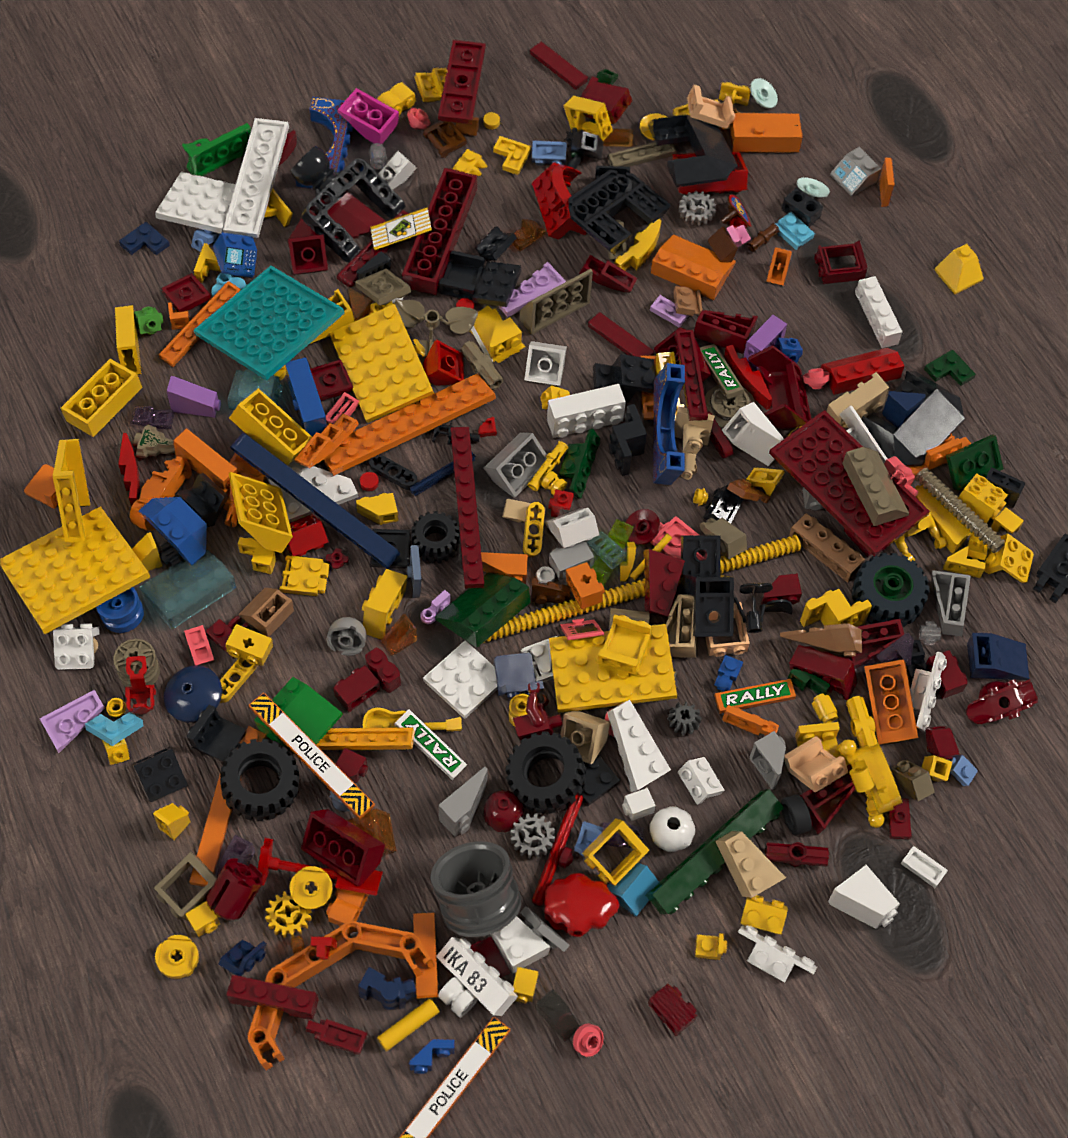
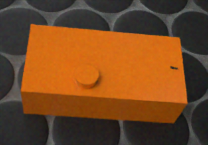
M735 113L734 121L730 124L732 152H800L802 131L799 114Z

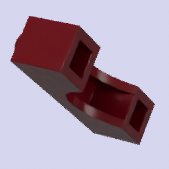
M232 975L226 995L229 1002L247 1007L255 1005L272 1007L282 1010L291 1016L308 1020L314 1019L319 1001L316 992Z

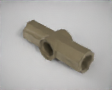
M474 341L464 343L463 347H461V353L470 363L473 373H478L491 389L499 388L503 383V378L494 368L490 356L484 355Z

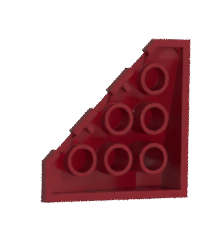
M348 192L327 211V214L353 237L352 239L359 238V234L369 233L372 236L371 227L386 222ZM309 210V212L315 216V213ZM301 218L289 238L317 234Z

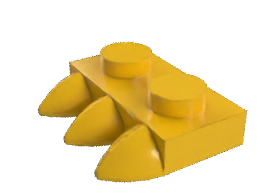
M467 149L452 170L481 176L482 174L478 168H487V164L481 155Z

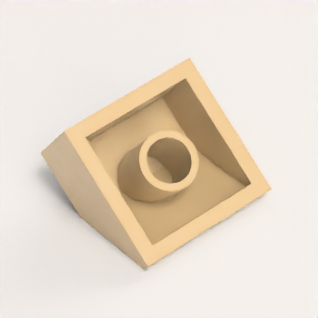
M578 710L564 714L560 735L562 738L566 736L572 744H575L584 762L592 764L607 741L610 722Z

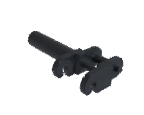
M452 423L436 427L432 442H435L436 436L440 433L448 435V445H450ZM440 428L448 429V432L440 431ZM470 433V441L479 442L480 435Z

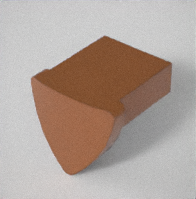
M473 117L472 124L456 123V128L460 133L476 136L479 118Z

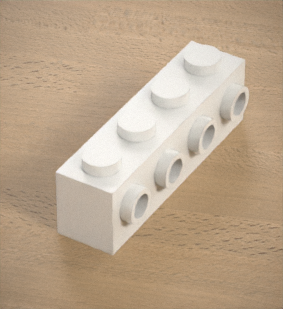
M876 276L859 280L855 293L881 348L899 344L902 330Z

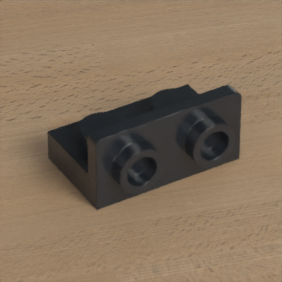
M495 226L478 243L475 249L480 257L484 258V261H494L507 250L517 237L514 233H502L500 228Z
M729 485L717 488L712 495L714 497L712 502L705 508L706 513L703 518L705 520L713 518L716 521L724 518L731 523L744 499L727 489Z

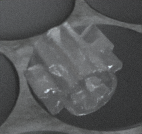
M926 621L925 625H920L919 640H923L924 645L934 646V642L940 641L941 627H937L935 622Z

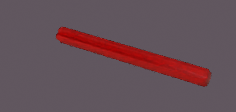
M576 794V801L568 805L532 898V903L541 906L544 902L545 889L550 886L561 853L583 801L582 795L578 796Z

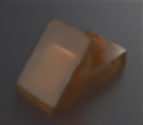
M522 219V227L514 233L517 239L512 245L519 251H522L544 235L546 231L534 220Z

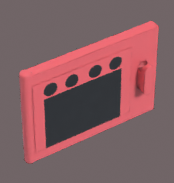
M581 618L572 620L573 623L560 624L567 640L604 635L595 619L584 621Z

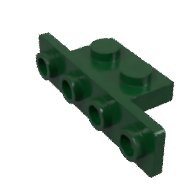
M589 429L585 443L568 445V450L559 472L562 479L573 478L570 490L577 499H581L585 491L593 461L600 445V437L594 429Z

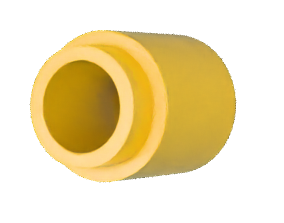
M819 694L813 698L812 706L820 721L831 723L838 718V711L829 695Z

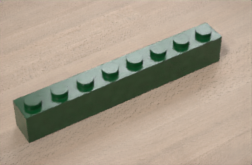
M770 789L761 790L646 894V897L661 915L673 914L679 909L678 905L683 900L687 901L694 895L693 891L697 887L701 888L709 881L707 878L712 873L716 874L722 870V864L725 860L715 842L716 840L732 831L743 832L751 840L755 834L759 835L766 829L765 825L769 821L773 822L780 816L779 812L784 807Z

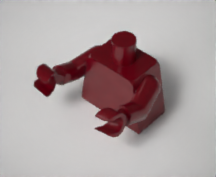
M537 683L538 688L536 690H532L530 684H528L530 695L526 705L527 714L513 718L520 740L525 737L526 739L531 738L533 733L542 735V731H548L552 735L554 733L553 728L563 726L560 714L551 717L547 715L544 707L548 705L549 700L544 694V702L539 703L540 700L537 697V693L540 691L539 683Z

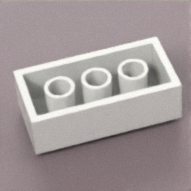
M615 384L548 400L547 422L553 438L565 437L569 434L582 433L589 429H600L603 426L617 425L623 422L626 401L620 385Z

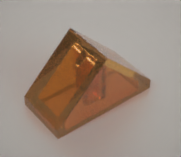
M348 289L354 321L368 316L370 304H373L372 300L353 289Z
M403 614L381 642L391 655H395L417 641V628L407 615Z

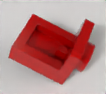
M555 490L554 498H550L548 509H551V517H558L560 509H571L574 493Z

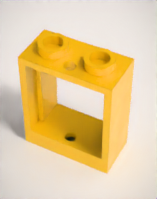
M573 96L564 105L571 131L572 128H577V131L580 129L598 135L602 141L613 131L605 103ZM584 113L593 115L596 123L586 121Z
M616 818L582 852V855L586 858L584 862L591 869L595 868L599 872L598 877L601 881L615 886L642 859L649 849L623 820ZM617 831L632 847L633 851L609 874L593 855Z

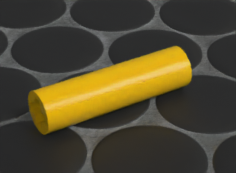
M429 998L379 1035L377 1039L384 1050L387 1052L439 1013L437 1006Z

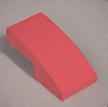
M203 625L185 630L184 633L194 664L202 665L214 661Z

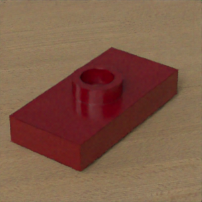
M901 798L902 803L893 806L894 809L888 811L890 839H911L912 837L909 799Z

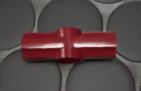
M766 842L765 856L771 862L788 863L794 867L800 865L828 866V848L805 846L800 842L793 844ZM792 852L800 853L801 857H795Z

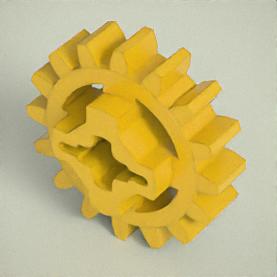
M283 892V897L281 898L275 895L276 901L270 900L271 908H266V913L269 914L266 916V921L270 922L268 924L269 929L275 928V935L282 932L283 938L288 933H290L292 938H294V932H298L301 935V928L307 929L308 924L306 921H311L312 919L309 915L312 912L311 909L291 904L290 902L297 903L291 894L287 896L286 892ZM287 912H291V917H287Z

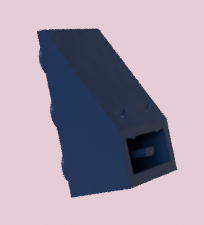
M992 633L971 634L967 642L970 678L1029 680L1025 643Z

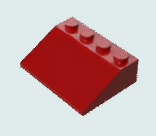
M731 152L738 166L735 171L730 173L727 180L677 187L679 193L688 194V192L697 191L706 194L712 191L724 193L725 191L741 192L742 190H747L748 169L740 152ZM695 153L673 154L672 156L673 160L697 157Z

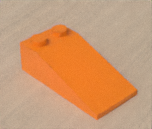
M904 659L864 666L878 744L919 738Z

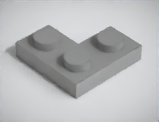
M527 906L520 912L526 918L524 922L541 939L545 936L547 938L546 942L552 948L556 949L559 947L565 952L570 946Z

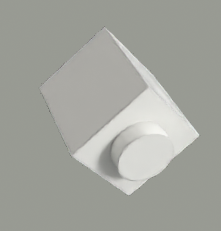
M648 788L626 795L622 808L625 815H629L631 821L653 814L655 803Z

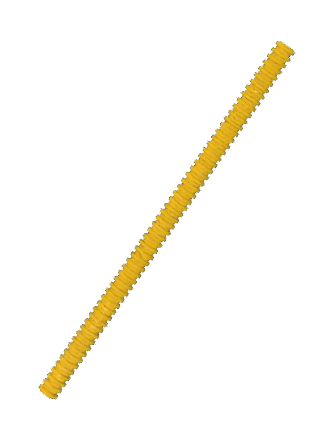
M793 535L792 538L789 536L786 539L782 538L781 541L776 540V542L772 541L770 544L765 543V545L761 544L759 547L748 548V550L730 559L723 555L720 558V574L724 571L729 572V569L733 571L735 568L739 569L740 566L743 568L746 565L750 566L751 563L756 564L757 562H762V560L767 561L768 559H773V557L777 558L779 555L784 556V553L787 555L790 552L794 553L795 550L798 552L801 550V542L796 535ZM645 578L643 581L638 580L637 583L632 582L631 585L627 583L626 586L621 585L620 588L617 586L615 589L605 590L603 602L582 610L575 599V601L569 600V603L567 601L563 604L559 603L558 606L552 605V608L548 606L546 609L541 608V611L535 610L534 613L532 611L529 614L524 613L523 616L518 615L517 618L514 616L486 641L490 642L491 639L496 640L497 637L502 638V636L507 637L508 634L514 635V632L520 633L521 630L522 632L526 629L531 630V627L537 628L538 625L540 627L543 624L548 625L549 622L554 623L555 620L557 622L560 619L565 620L566 617L571 618L572 615L574 617L577 614L582 615L583 612L588 613L589 610L593 612L594 609L599 610L600 607L605 608L606 605L610 607L611 604L616 605L617 602L622 603L623 600L627 602L628 599L633 600L634 597L637 599L640 595L644 597Z

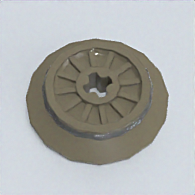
M718 385L707 392L705 395L707 412L715 416L714 418L720 428L723 429L740 408L752 402L756 404L753 395L747 389L743 388V395L729 399L725 397Z

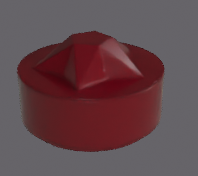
M564 847L558 862L559 867L566 869L573 862V849Z

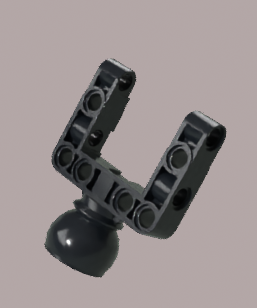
M314 146L290 171L297 182L305 186H312V190H315L316 197L302 211L303 221L317 235L323 234L324 242L347 263H350L361 250L352 240L353 237L339 223H336L327 214V211L354 185L390 219H393L406 207L404 201L366 161L360 158L353 160L342 172H334V168H330L329 158L326 153L317 146ZM309 210H310V211H313V212L315 213V216L312 215V214L309 212Z

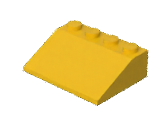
M230 472L229 479L238 523L264 548L269 551L282 553L293 536L281 488Z

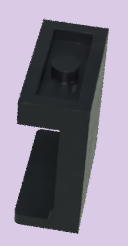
M451 250L444 277L439 282V294L460 299L468 298L473 301L472 297L484 270V258L478 255Z

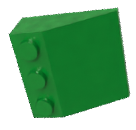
M294 677L272 699L316 745L343 715L340 710L311 687ZM258 716L254 719L260 732L290 750Z

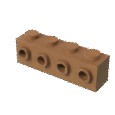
M807 513L791 528L789 534L791 538L793 535H796L804 549L847 583L858 572L865 561L858 551H854L844 540L836 537L830 529L822 526L816 518L809 516Z

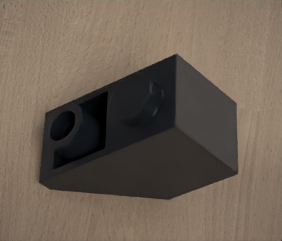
M582 131L573 135L571 152L601 160L604 142L598 135Z

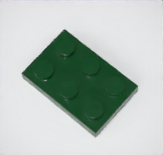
M993 434L946 455L953 489L957 491L966 487L976 474L986 478L991 467L999 471L1003 470L997 437Z

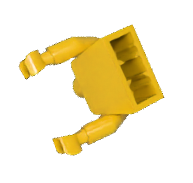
M931 513L894 541L899 552L908 557L909 561H915V558L907 550L908 546L905 543V537L912 536L928 528L931 536L935 539L934 546L936 549L944 548L947 544L943 536L940 537V531Z

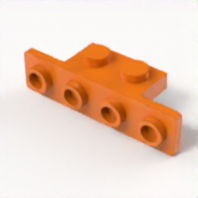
M966 437L954 439L927 450L925 463L922 466H905L911 468L912 473L916 476L923 468L930 470L947 463L946 455L972 443Z

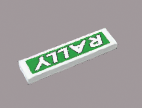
M410 710L405 712L395 722L394 725L397 728L414 729L413 743L452 780L467 766L456 753Z

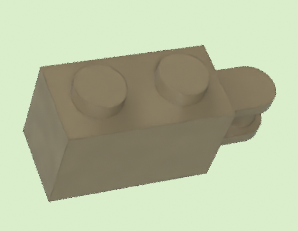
M709 518L708 522H701L699 524L701 531L705 535L721 536L720 554H723L728 559L747 550L746 534L724 518L717 521Z

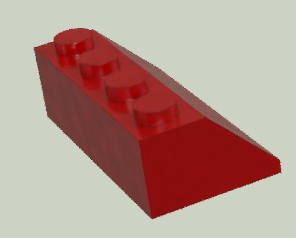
M884 348L821 364V368L823 371L830 373V381L828 383L833 394L836 395L858 389L857 385L861 382L865 384L873 378L872 374L875 372L879 374L884 382L901 378L904 364L897 351Z

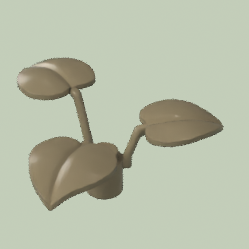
M395 300L396 308L406 328H414L417 322L422 323L425 320V324L430 330L429 341L420 340L419 342L424 347L426 356L434 343L432 342L433 329L439 326L440 321L445 325H450L452 332L466 334L473 328L478 316V311L474 309L454 307L446 312V320H444L436 310H429L425 314L424 306L418 301ZM420 354V355H418V357H419V360H420V362H421V364H422V366H423V362H424L426 356L423 357V356Z

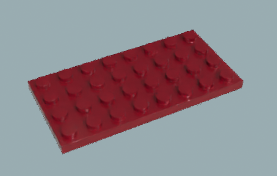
M824 410L771 448L769 454L875 557L927 517L930 511L901 483L897 484L898 480L893 477L892 481L909 512V516L874 526L842 464L846 452L863 446Z

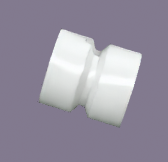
M456 976L438 994V997L446 1005H452L451 1010L459 1017L464 1016L478 1000Z

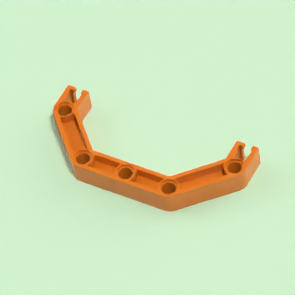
M350 921L324 936L333 937L337 940L336 949H330L329 960L318 959L317 961H312L317 953V949L309 945L272 968L267 973L265 982L275 984L278 978L283 977V981L279 985L295 988L355 950L406 959L416 977L421 975L423 971L418 968L417 964L414 965L413 959L423 955L425 958L423 962L428 965L429 969L435 965L416 934ZM358 932L356 937L349 938L351 933ZM409 944H415V947L413 949H406V947ZM257 1005L249 1029L248 1041L260 1064L267 1071L273 1065L264 1058L263 1053L273 1048L275 1051L272 1053L273 1058H277L279 1062L285 1059L275 1041L284 1011ZM260 1036H265L264 1041L257 1043V1039Z

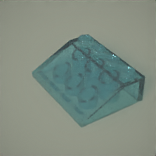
M206 549V554L193 566L185 559H182L181 562L171 566L141 585L139 589L172 630L234 590L236 584L234 576L225 565Z

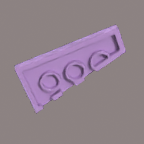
M547 262L543 265L544 268L540 271H535L532 274L533 277L528 281L524 280L520 283L518 289H514L507 307H498L509 317L519 312L531 300L566 281Z

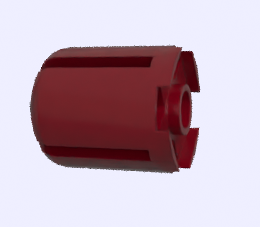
M238 858L227 860L207 895L208 907L212 911L214 910L217 916L226 920H236L243 917L263 884L261 880L263 874L251 863L248 867L237 862Z

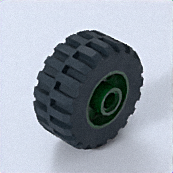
M881 553L879 557L877 555L870 557L859 568L852 587V600L855 601L854 603L869 600L872 605L867 617L869 623L873 624L900 619L902 627H905L907 623L911 624L914 622L916 617H919L929 594L928 578L923 576L925 572L921 567H917V563L914 560L909 561L908 557L904 555L902 557L897 556V553H891V555Z

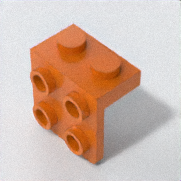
M44 464L25 487L24 492L26 495L55 509L58 501L53 481L54 468Z

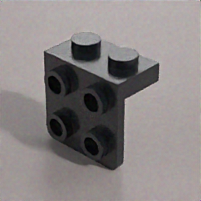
M208 705L201 712L196 724L189 729L187 738L192 748L223 762L226 756L230 757V751L233 748H237L245 736L246 730L220 717L216 707Z

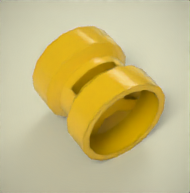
M551 471L544 477L541 486L549 489L551 494L554 495L556 489L564 491L567 482L564 479H559L558 475Z

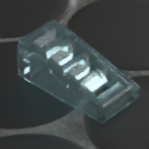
M602 531L599 532L598 536L587 541V544L611 569H614L627 557V553ZM602 538L603 540L596 545L595 542ZM605 543L608 544V545H607L606 547H604L603 549H600V547H601L602 545H604ZM609 548H612L609 553H605ZM614 553L617 554V555L614 556L613 558L610 557V556L613 555Z

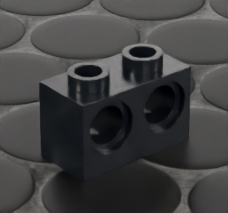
M796 187L784 198L781 210L787 214L792 212L809 228L821 217L823 205Z

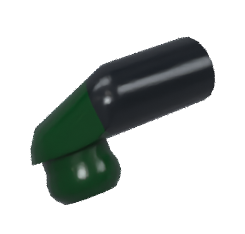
M572 152L571 156L573 159L567 166L576 169L583 155Z

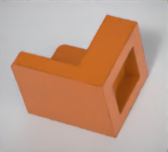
M172 302L168 303L172 330L183 329L190 322L188 311L178 312L173 310Z

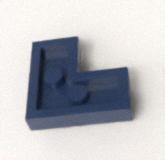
M144 222L119 240L120 245L131 255L143 246L149 248L155 255H158L170 246L169 241L148 222Z

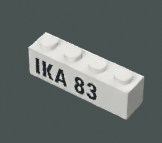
M452 937L436 957L493 1015L502 1016L518 997L513 992L514 987L507 981L503 982L499 977L500 973L492 966L489 967L484 962L485 958L480 953L474 952L470 948L471 944L466 939Z

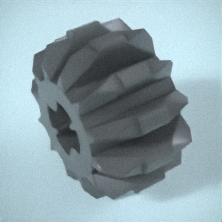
M687 701L684 702L683 706L679 702L676 703L675 707L670 708L671 714H668L667 717L668 721H670L669 727H675V733L682 731V736L685 735L686 731L690 735L693 734L694 730L699 729V723L702 720L701 716H699L700 709L694 710V704L687 706Z

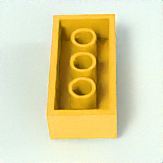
M109 359L61 407V410L68 423L94 437L143 387L135 372Z
M259 388L239 403L229 417L250 438L287 466L294 461L312 438L307 431Z

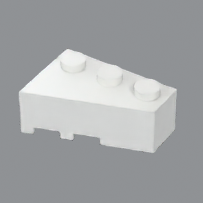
M517 916L506 927L490 934L512 974L517 972V967L524 968L549 955L550 946Z

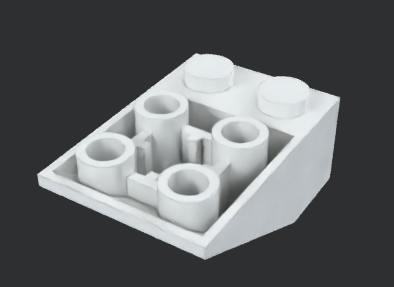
M754 402L740 408L722 429L732 444L767 466L775 460L769 454L770 449L784 440Z
M589 508L577 509L545 521V525L563 548L573 547L577 543L591 540L599 535L595 515Z

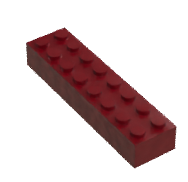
M444 168L428 207L432 230L417 235L402 273V281L408 284L410 289L437 295L440 279L444 277L449 263L450 251H454L476 194L477 175Z

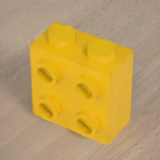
M976 474L959 495L958 500L961 499L962 503L967 505L966 507H970L971 511H974L975 515L979 516V519H983L984 523H987L990 518L994 520L1006 505L1004 500L1008 494L990 483L985 477Z

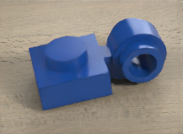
M725 655L718 670V677L714 686L723 692L725 690L730 691L733 681H736L743 662Z

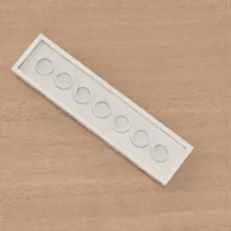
M255 118L224 224V233L259 238L289 130V122Z

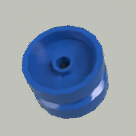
M134 587L96 607L104 626L116 633H124L136 628L144 616L143 605Z

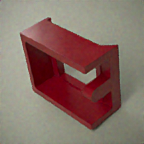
M860 240L853 244L818 246L817 253L814 255L815 263H818L819 266L818 274L820 278L822 277L823 284L865 279L868 266ZM854 255L856 267L831 269L828 258Z

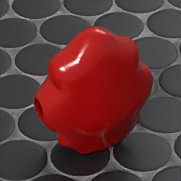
M573 873L565 879H556L545 889V920L555 930H564L567 934L574 937H581L591 929L604 928L609 919L617 913L620 906L617 897L609 891L603 881H591L582 873Z

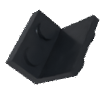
M170 746L132 763L150 802H154L188 786Z

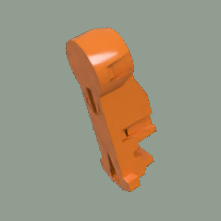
M177 456L176 459L166 460L164 463L168 471L165 470L163 473L152 472V477L150 480L147 479L142 487L140 498L133 503L130 510V520L135 526L148 531L155 530L138 511L152 498L175 496L185 479H189L192 475L191 466L187 459Z

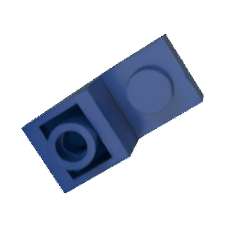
M432 1039L410 1060V1070L417 1074H426L427 1071H432L433 1054H437L439 1057H448L450 1054H454L455 1040Z

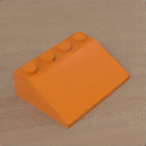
M673 234L660 247L652 260L651 274L681 287L690 288L694 292L700 290V295L715 300L736 261L721 262L714 251Z

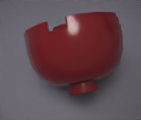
M496 791L487 798L484 804L483 816L485 822L497 832L506 833L513 830V823L519 824V818H523V804L511 791Z

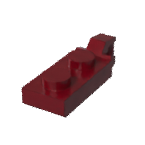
M328 1019L326 1021L321 1020L320 1024L309 1020L306 1026V1032L314 1034V1039L319 1042L358 1055L361 1054L367 1037V1033Z

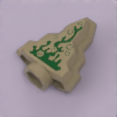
M147 425L142 433L137 432L134 437L133 445L137 448L136 457L138 458L157 456L160 453H175L173 440L165 438L164 433L157 431L156 427Z

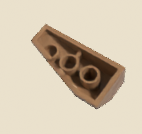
M851 624L824 626V629L814 627L809 628V632L806 630H794L780 633V637L787 640L844 654V657H855L857 653H862L861 629Z

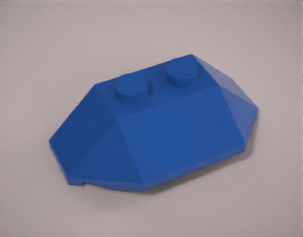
M181 497L152 498L138 511L191 566L206 554L207 524Z

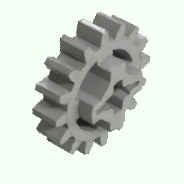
M695 191L693 195L688 192V196L684 195L679 203L680 217H685V222L690 220L691 225L697 222L698 226H700L701 222L707 224V220L712 221L716 213L714 199H709V194L704 196V192L698 194Z
M537 813L534 814L533 818L526 814V819L519 818V824L513 823L514 829L510 832V835L513 836L511 843L515 844V851L521 850V856L528 853L529 859L532 854L539 858L540 852L546 855V848L552 849L551 842L555 840V836H553L555 830L550 828V821L544 822L545 816L538 819ZM542 829H543V830L545 831V833H546V838H545V835L541 833V830H542ZM519 834L524 838L523 843L520 841Z

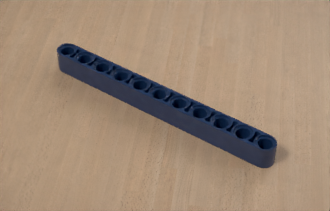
M242 433L230 446L238 456L388 569L400 555V552L245 433Z

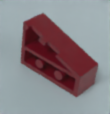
M651 549L643 550L645 557V612L668 617L685 560Z
M798 645L789 662L791 670L805 671L823 679L831 685L828 692L832 693L834 690L844 695L843 699L845 700L850 699L858 683L853 661L846 657L841 658L832 655L826 651L815 650L810 646Z

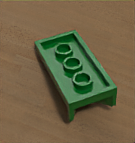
M246 123L238 126L236 129L212 141L203 138L193 143H183L182 147L189 157L186 167L190 174L202 177L245 155L251 134L250 125Z

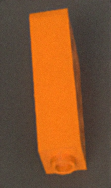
M186 428L173 440L176 458L179 456L187 459L191 469L199 474L204 473L222 489L225 490L228 486H231L229 473L237 474V468Z

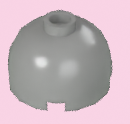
M341 617L331 624L326 640L328 646L336 652L337 649L338 651H343L341 655L351 656L362 651L366 643L367 634L365 627L359 620L352 617Z

